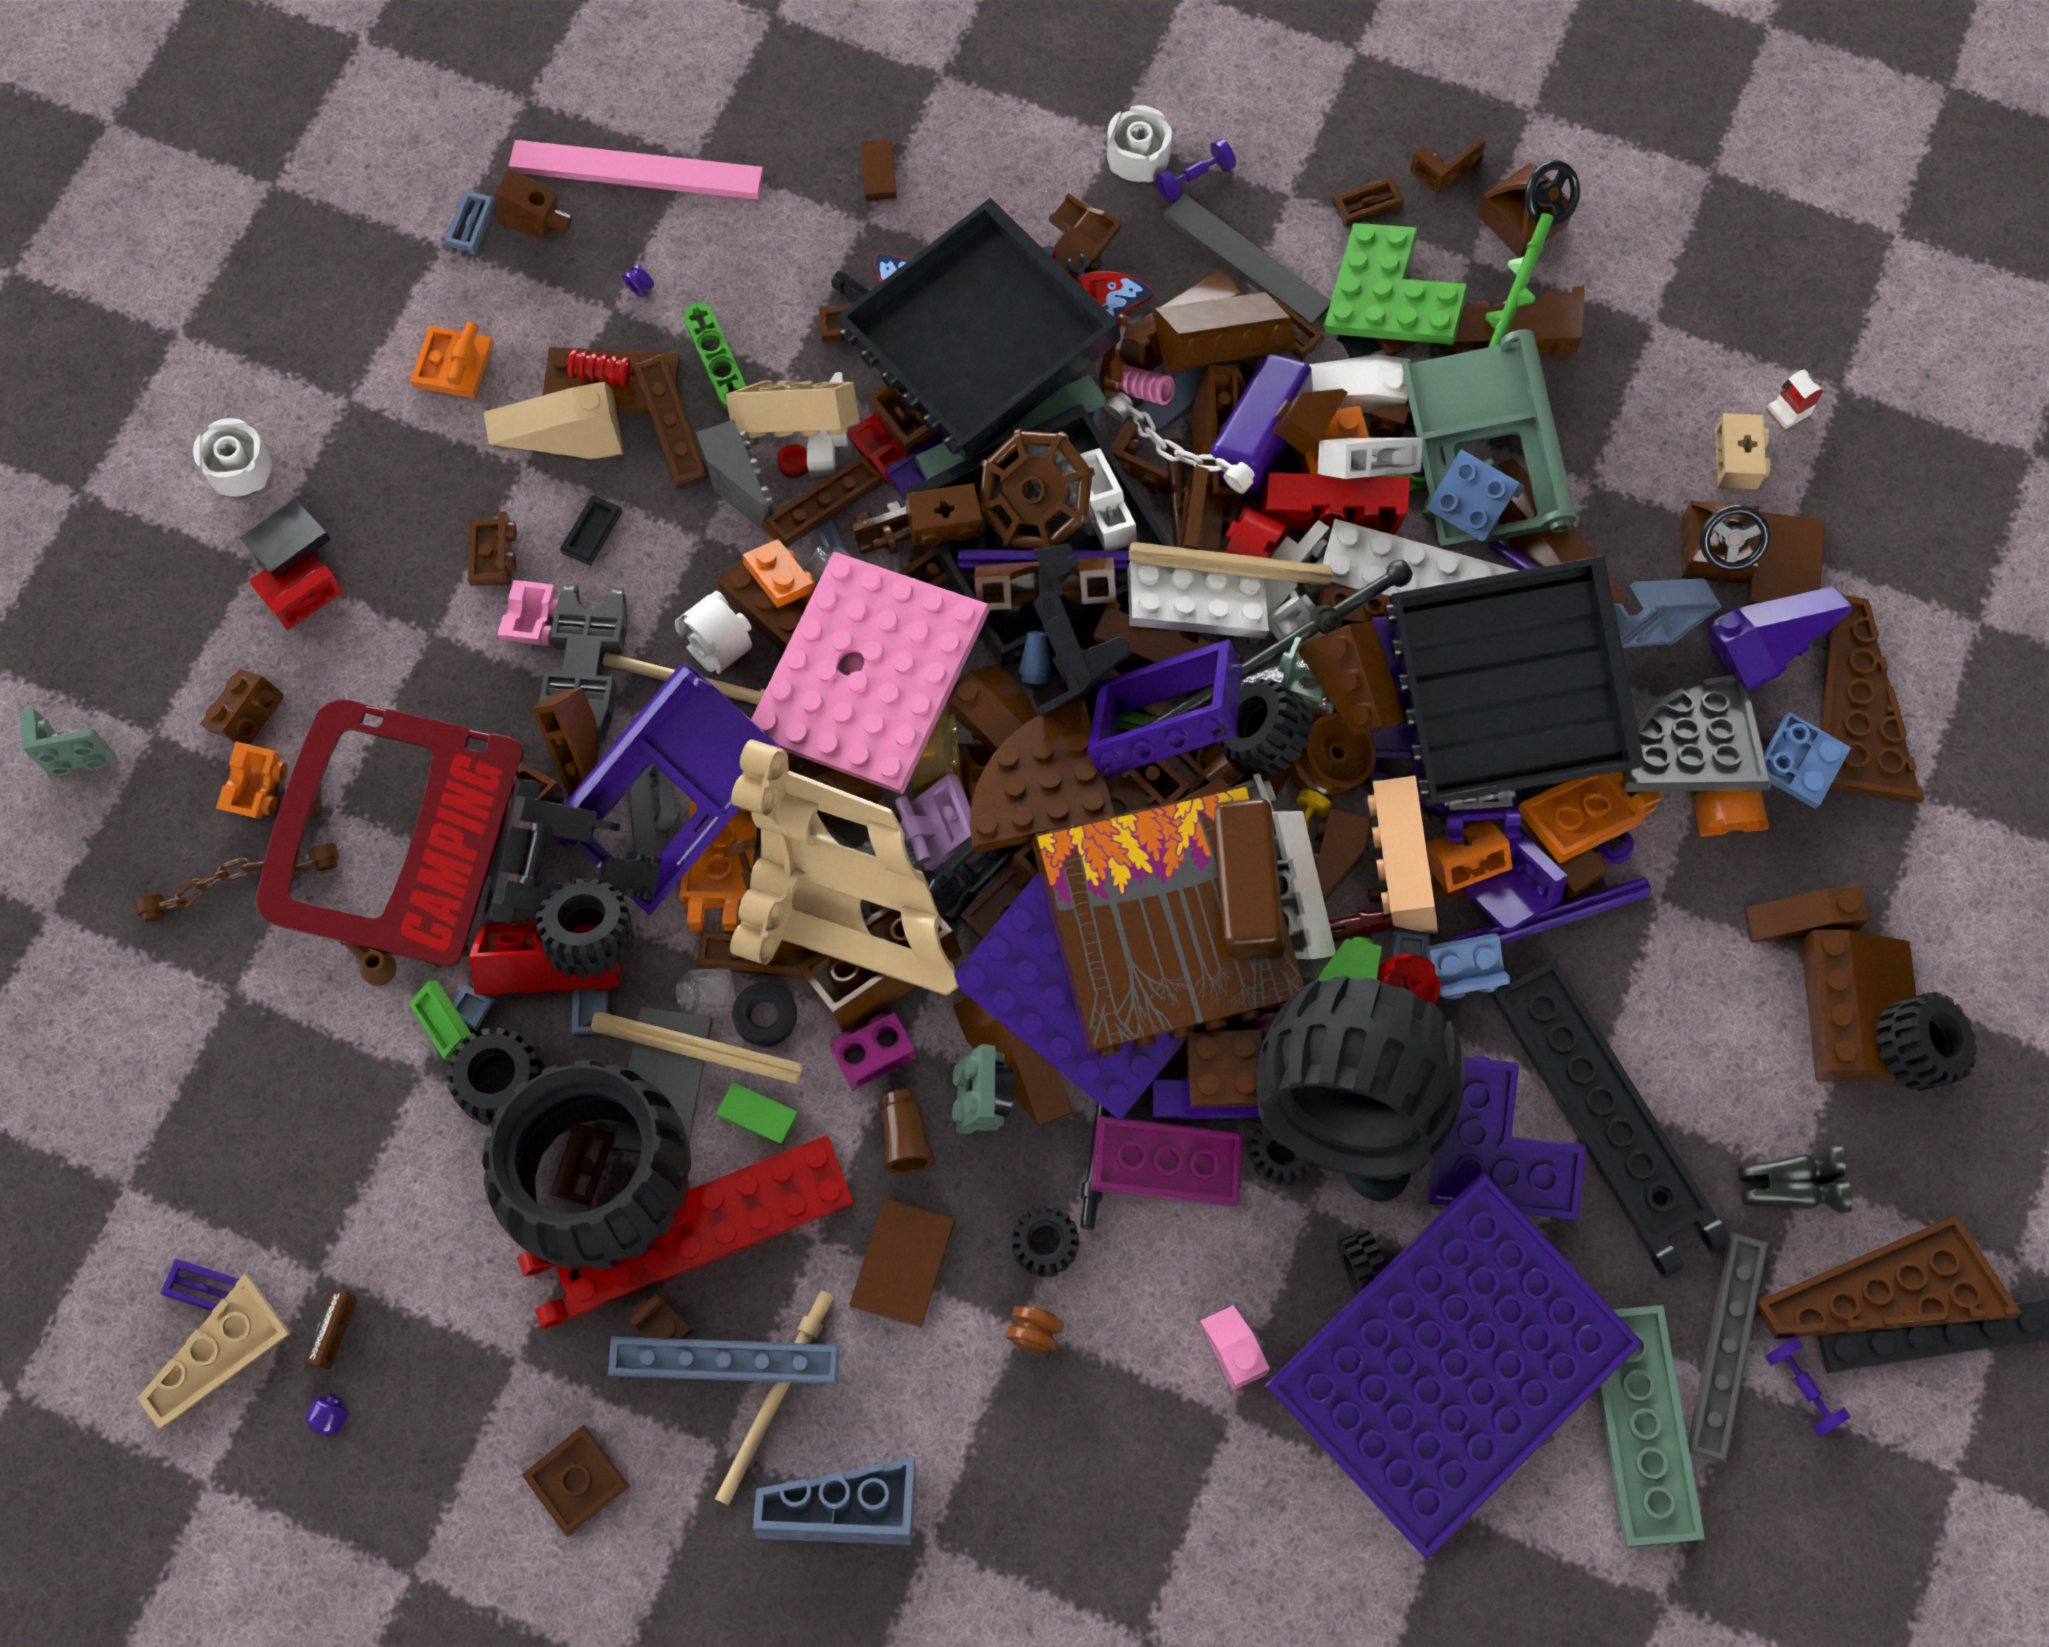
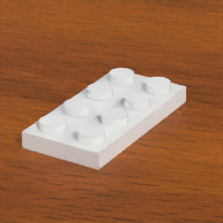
M1130 562L1127 569L1129 626L1266 638L1269 629L1265 578Z

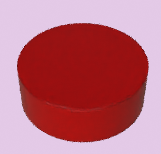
M789 444L783 447L777 455V463L781 473L790 478H797L808 472L807 449L799 444Z

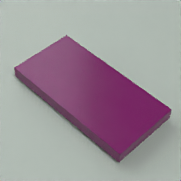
M1098 1116L1095 1127L1090 1191L1237 1207L1239 1204L1243 1133L1123 1118L1120 1121L1114 1117Z

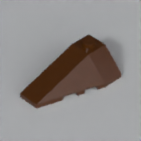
M998 664L968 671L955 683L946 702L949 714L993 753L1016 730L1038 716L1022 685Z

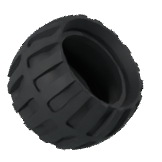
M1339 976L1322 982L1316 980L1309 983L1301 991H1297L1288 1000L1274 1019L1265 1037L1259 1056L1256 1076L1260 1119L1263 1126L1268 1127L1272 1138L1278 1144L1286 1146L1294 1152L1295 1156L1304 1161L1309 1160L1335 1173L1342 1172L1356 1175L1357 1178H1401L1403 1174L1410 1172L1415 1174L1422 1170L1437 1155L1452 1132L1464 1095L1465 1062L1457 1029L1452 1021H1447L1437 1006L1415 996L1414 992L1402 987L1396 988L1383 984L1380 980L1370 978L1362 980L1349 979L1348 976Z
M593 1060L575 1061L574 1065L563 1067L557 1064L543 1069V1074L529 1082L524 1080L512 1091L513 1096L504 1107L500 1105L491 1121V1137L485 1139L483 1148L484 1187L489 1204L500 1225L524 1250L535 1257L568 1269L578 1270L584 1268V1266H590L596 1270L615 1267L619 1260L627 1257L635 1259L647 1252V1246L659 1235L664 1237L675 1222L673 1215L677 1208H681L684 1205L689 1190L688 1173L691 1169L689 1142L683 1123L670 1101L659 1089L641 1078L637 1073L615 1064H608L605 1067L602 1063ZM603 1118L628 1123L640 1132L642 1137L640 1164L628 1187L611 1202L585 1213H557L537 1203L535 1185L537 1170L542 1155L560 1134L579 1123Z

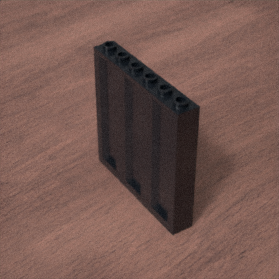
M1605 555L1392 593L1389 597V603L1384 606L1387 624L1394 625L1396 638L1391 639V648L1394 659H1400L1402 673L1397 675L1398 686L1401 695H1407L1409 708H1404L1405 723L1407 729H1413L1415 743L1410 744L1413 763L1420 765L1422 778H1417V787L1420 799H1426L1427 806L1630 771L1645 766Z

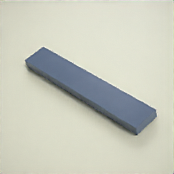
M611 1336L608 1375L838 1384L840 1345Z

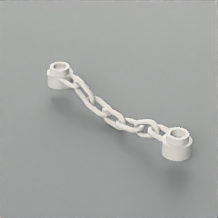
M1119 392L1115 397H1110L1106 401L1104 409L1109 415L1121 423L1128 416L1133 418V422L1138 424V434L1143 438L1149 437L1156 444L1157 453L1169 461L1177 462L1180 460L1194 467L1198 465L1209 468L1208 471L1222 470L1225 472L1223 477L1227 484L1241 494H1244L1253 484L1252 479L1255 474L1245 463L1240 462L1238 465H1231L1224 459H1216L1209 454L1197 456L1185 451L1181 446L1168 439L1163 440L1155 433L1156 428L1150 415L1147 412H1140L1135 409L1132 400L1124 393ZM1145 418L1150 426L1145 428L1146 433L1143 432L1139 422H1144ZM1167 445L1176 449L1174 451L1176 457L1163 451L1167 449ZM1202 459L1215 460L1217 466H1203Z

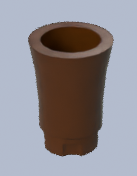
M900 1089L884 1094L882 1096L883 1110L881 1111L885 1144L884 1170L889 1173L900 1174L929 1168L935 1163V1159L928 1142L917 1092L910 1089Z

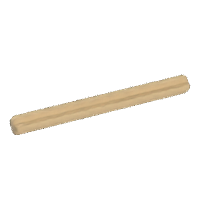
M1138 542L1131 543L1128 554L1129 560L1133 563L1324 586L1330 585L1333 574L1331 567L1328 565Z
M596 1012L592 1020L591 1028L596 1033L791 1083H798L802 1075L803 1067L798 1062L603 1012Z

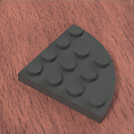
M1733 675L1703 680L1702 685L1688 690L1680 688L1664 697L1643 716L1637 725L1645 766L1623 772L1624 792L1767 790L1770 780L1749 691Z

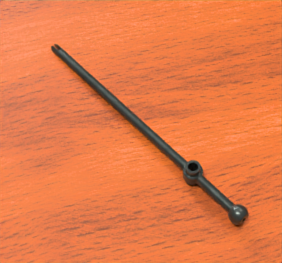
M1404 560L1392 561L1387 566L1386 574L1333 607L1329 605L1315 607L1310 613V622L1241 664L1243 667L1242 680L1276 660L1284 652L1290 651L1296 636L1301 638V644L1318 632L1322 634L1331 633L1341 628V618L1391 586L1402 587L1407 585L1413 576L1410 566ZM1214 684L1206 686L1144 726L1198 709L1213 699Z

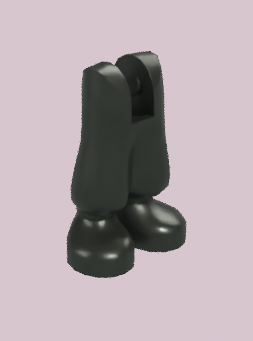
M1841 1143L1827 1145L1818 1159H1813L1808 1154H1801L1780 1160L1737 1167L1738 1180L1769 1179L1770 1189L1742 1192L1740 1195L1743 1205L1814 1209L1819 1204L1825 1203L1838 1213H1850L1852 1211L1853 1197L1851 1186L1847 1180H1836L1822 1185H1817L1813 1182V1179H1840L1845 1175L1846 1155Z

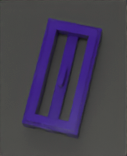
M175 1259L160 1294L213 1311L218 1304L172 1290L174 1283L225 1299L230 1292L178 1276L180 1269L232 1285V1289L236 1286L239 1279Z

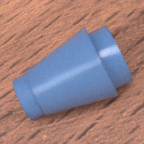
M1027 632V639L1018 671L1022 674L1021 681L1032 684L1048 683L1049 675L1053 674L1046 632Z

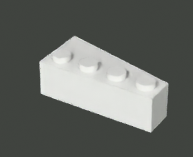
M1272 811L1281 907L1296 959L1312 960L1334 956L1336 950L1303 811Z

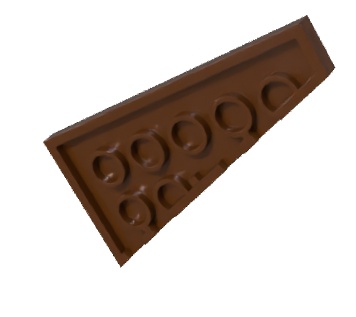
M1842 595L1852 605V611L1827 633L1820 730L1848 745L1851 749L1830 788L1921 803L1925 799L1922 787L1918 786L1915 776V761L1913 757H1910L1905 738L1907 733L1894 687L1890 686L1886 673L1888 670L1887 662L1880 652L1877 641L1879 634L1869 599Z

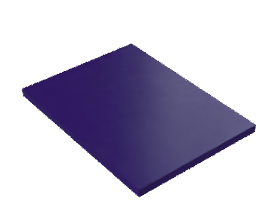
M1481 1173L1265 1386L1409 1543L1427 1560L1643 1342L1485 1173Z

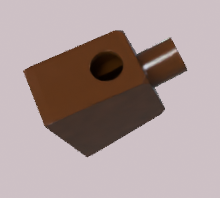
M511 168L507 170L495 192L498 224L545 240L551 228L566 234L572 223V216L558 210L557 194L553 190Z

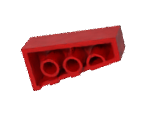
M1269 473L1261 489L1260 513L1282 523L1289 529L1309 531L1320 520L1329 527L1328 534H1330L1334 520L1338 519L1395 535L1408 515L1410 477L1372 476L1343 479L1319 474Z

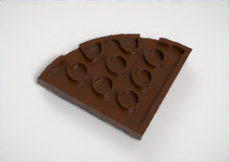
M1084 699L1066 704L1045 717L1039 715L1008 737L993 754L977 782L972 799L970 833L974 853L1031 842L1035 834L1115 816L1104 773L1098 772L1087 751L1091 724Z

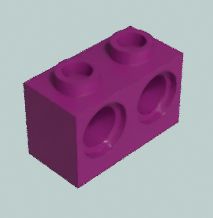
M895 1012L888 1016L886 1013H882L871 1018L867 1022L868 1026L856 1032L854 1030L843 1032L835 1038V1043L830 1045L832 1054L851 1091L916 1058L915 1049ZM885 1034H892L898 1038L897 1042L891 1047H883L878 1043L879 1039ZM858 1050L865 1054L864 1059L860 1063L851 1064L846 1061L847 1055L852 1051Z

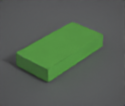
M437 980L428 981L408 1004L443 1059L449 1060L451 1055L456 1056L459 1053L456 1047L460 1042L464 1045L469 1043L470 1040L467 1036L472 1033Z
M732 1082L716 1113L717 1117L779 1146H783L799 1115L798 1111L735 1082Z

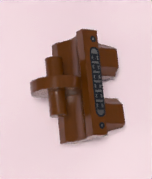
M899 501L887 504L884 508V514L872 517L871 513L863 512L854 516L855 524H852L861 555L887 546L891 555L898 552L896 543L911 538L906 506L903 507Z

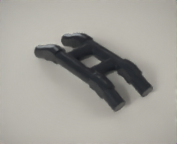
M970 837L945 863H942L934 871L929 879L928 887L933 900L936 899L941 889L946 887L949 880L955 875L954 873L967 884L955 894L951 901L952 904L943 916L944 919L951 924H955L963 911L976 898V895L1013 859V856L1026 843L1003 847V849L998 848L984 851L992 860L976 874L965 863L974 854Z

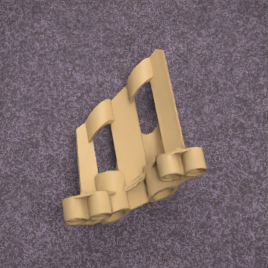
M749 740L741 753L740 768L743 770V773L733 787L731 800L733 805L750 810L755 826L761 829V858L755 862L752 869L751 889L747 890L739 905L738 916L742 921L732 936L730 952L733 955L767 965L772 960L781 940L945 996L957 989L958 984L954 975L956 973L954 964L948 960L939 940L938 927L942 925L935 902L923 872L914 869L908 858L904 842L906 835L893 811L791 772L788 767V754L786 750L756 740ZM817 810L867 826L869 838L876 856L839 845L821 822ZM863 899L901 912L903 929L912 949L872 936L863 920L860 906L861 900Z

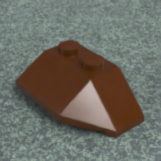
M1208 364L1205 367L1191 409L1193 454L1197 456L1201 454L1211 455V447L1247 387V384L1242 379L1243 375L1238 368ZM1202 459L1203 466H1217L1213 460ZM1208 471L1206 489L1210 494L1237 498L1245 495V493H1238L1229 485L1220 482L1219 471Z

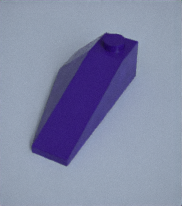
M1832 586L1740 607L1707 623L1711 648L1714 655L1747 691H1750L1780 676L1787 669L1786 664L1796 655L1802 656L1808 651V644L1817 636L1827 634L1852 611V605Z

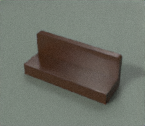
M1195 465L1186 484L1178 539L1179 548L1219 552L1226 496L1212 495L1207 491L1206 484L1209 468Z

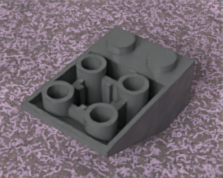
M731 420L696 432L703 462L714 491L766 532L761 525L763 519L774 513L773 501L767 485L764 486L761 479L762 473L756 457L753 458L751 454V445L746 431H738L735 420Z

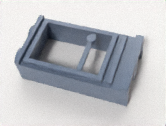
M1705 578L1638 581L1632 583L1630 587L1643 607V610L1637 615L1629 616L1622 604H1614L1622 648L1664 644L1671 646L1721 608Z

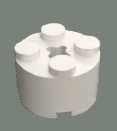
M1137 105L1130 107V111L1122 114L1120 111L1112 118L1108 127L1107 159L1110 170L1113 173L1129 181L1153 182L1156 174L1166 169L1170 160L1172 130L1170 124L1168 125L1165 121V116L1160 111L1149 106Z
M226 418L208 426L209 430L202 437L199 434L193 447L194 460L217 493L236 497L259 491L265 487L272 469V459L254 428L240 419Z
M718 591L707 595L675 620V628L679 637L681 638L686 635L691 643L686 647L690 654L710 672L716 670L717 674H720L748 652L753 645L747 633L752 629L749 621L743 614H735L729 608L725 597Z

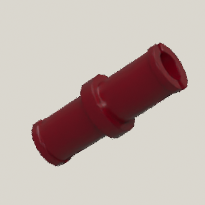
M1365 909L1358 910L1357 915L1329 920L1331 930L1343 928V930L1331 932L1333 942L1361 935L1363 938H1368L1374 932L1396 928V926H1393L1392 918L1386 919L1387 917H1392L1391 913L1384 914L1383 909L1366 912Z

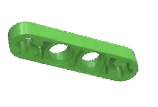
M695 303L685 310L684 319L686 327L721 406L725 411L729 412L726 394L729 393L727 387L733 385V389L736 391L747 386L712 309L704 303ZM697 315L704 318L706 329L701 331L698 321L695 320ZM708 340H716L720 343V346L714 351H706L702 348L703 344ZM724 365L732 369L731 373L726 377H718L714 374L715 369L719 366Z

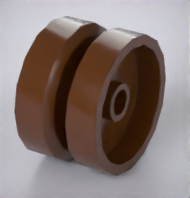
M1331 713L1320 717L1311 724L1313 727L1312 734L1308 735L1307 740L1309 742L1307 747H1303L1300 752L1302 755L1298 760L1294 759L1291 762V766L1287 768L1292 782L1300 790L1310 789L1330 800L1362 784L1372 774L1376 763V745L1371 734L1354 736L1339 713Z

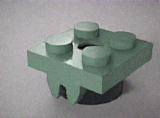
M981 1044L958 1061V1064L954 1067L953 1084L957 1086V1099L953 1104L952 1118L953 1121H957L956 1133L971 1134L976 1130H998L999 1127L1004 1126V1119L1009 1116L1015 1092L1014 1073L1010 1065H1004L1005 1054L996 1052L995 1045Z

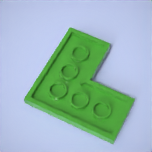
M1353 223L1325 320V333L1454 345L1468 294L1467 284L1406 279L1418 237L1416 227Z

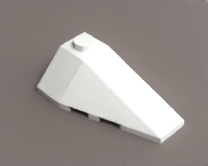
M1371 355L1308 364L1312 369L1313 391L1343 388L1348 392L1339 409L1360 406L1362 412L1373 414L1374 409L1406 405L1408 394L1401 361L1408 360V362H1411L1410 359Z

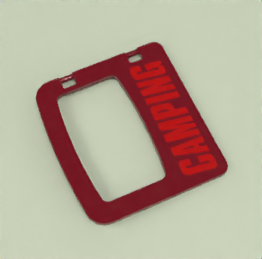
M338 699L327 703L315 716L280 805L256 897L259 912L269 923L281 928L373 950H380L444 967H452L458 964L465 951L503 826L512 780L517 779L523 760L524 750L522 745L510 737L471 730L467 727L391 709L369 706L352 700ZM370 714L383 717L380 728L363 724L365 715ZM346 731H357L425 747L432 751L429 778L415 831L394 890L383 914L378 918H367L296 901L290 895L294 870L312 806L330 758L341 735ZM469 739L487 742L485 752L467 749Z

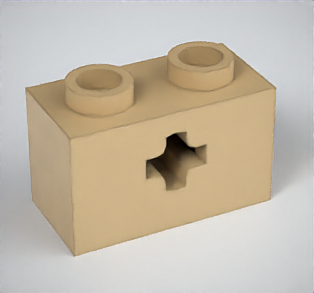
M1723 413L1715 428L1718 487L1758 489L1763 479L1768 478L1770 473V458H1765L1769 430L1764 428L1763 415Z

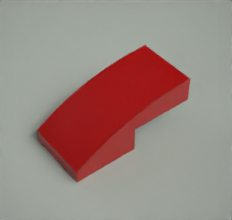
M873 413L849 430L847 437L857 451L884 477V482L888 485L892 481L885 474L886 470L907 457L897 441L895 439L892 440Z

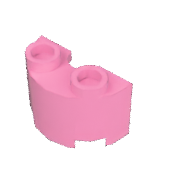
M514 580L508 597L507 615H503L497 635L499 639L551 646L552 621L554 619L555 607L559 600L555 598L554 585Z

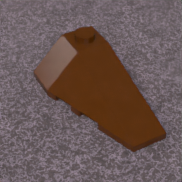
M969 996L953 1006L964 1037L973 1049H976L981 1044L995 1045L996 1052L1005 1054L1004 1065H1010L1014 1073V1097L1039 1126L1073 1113L1058 1070Z

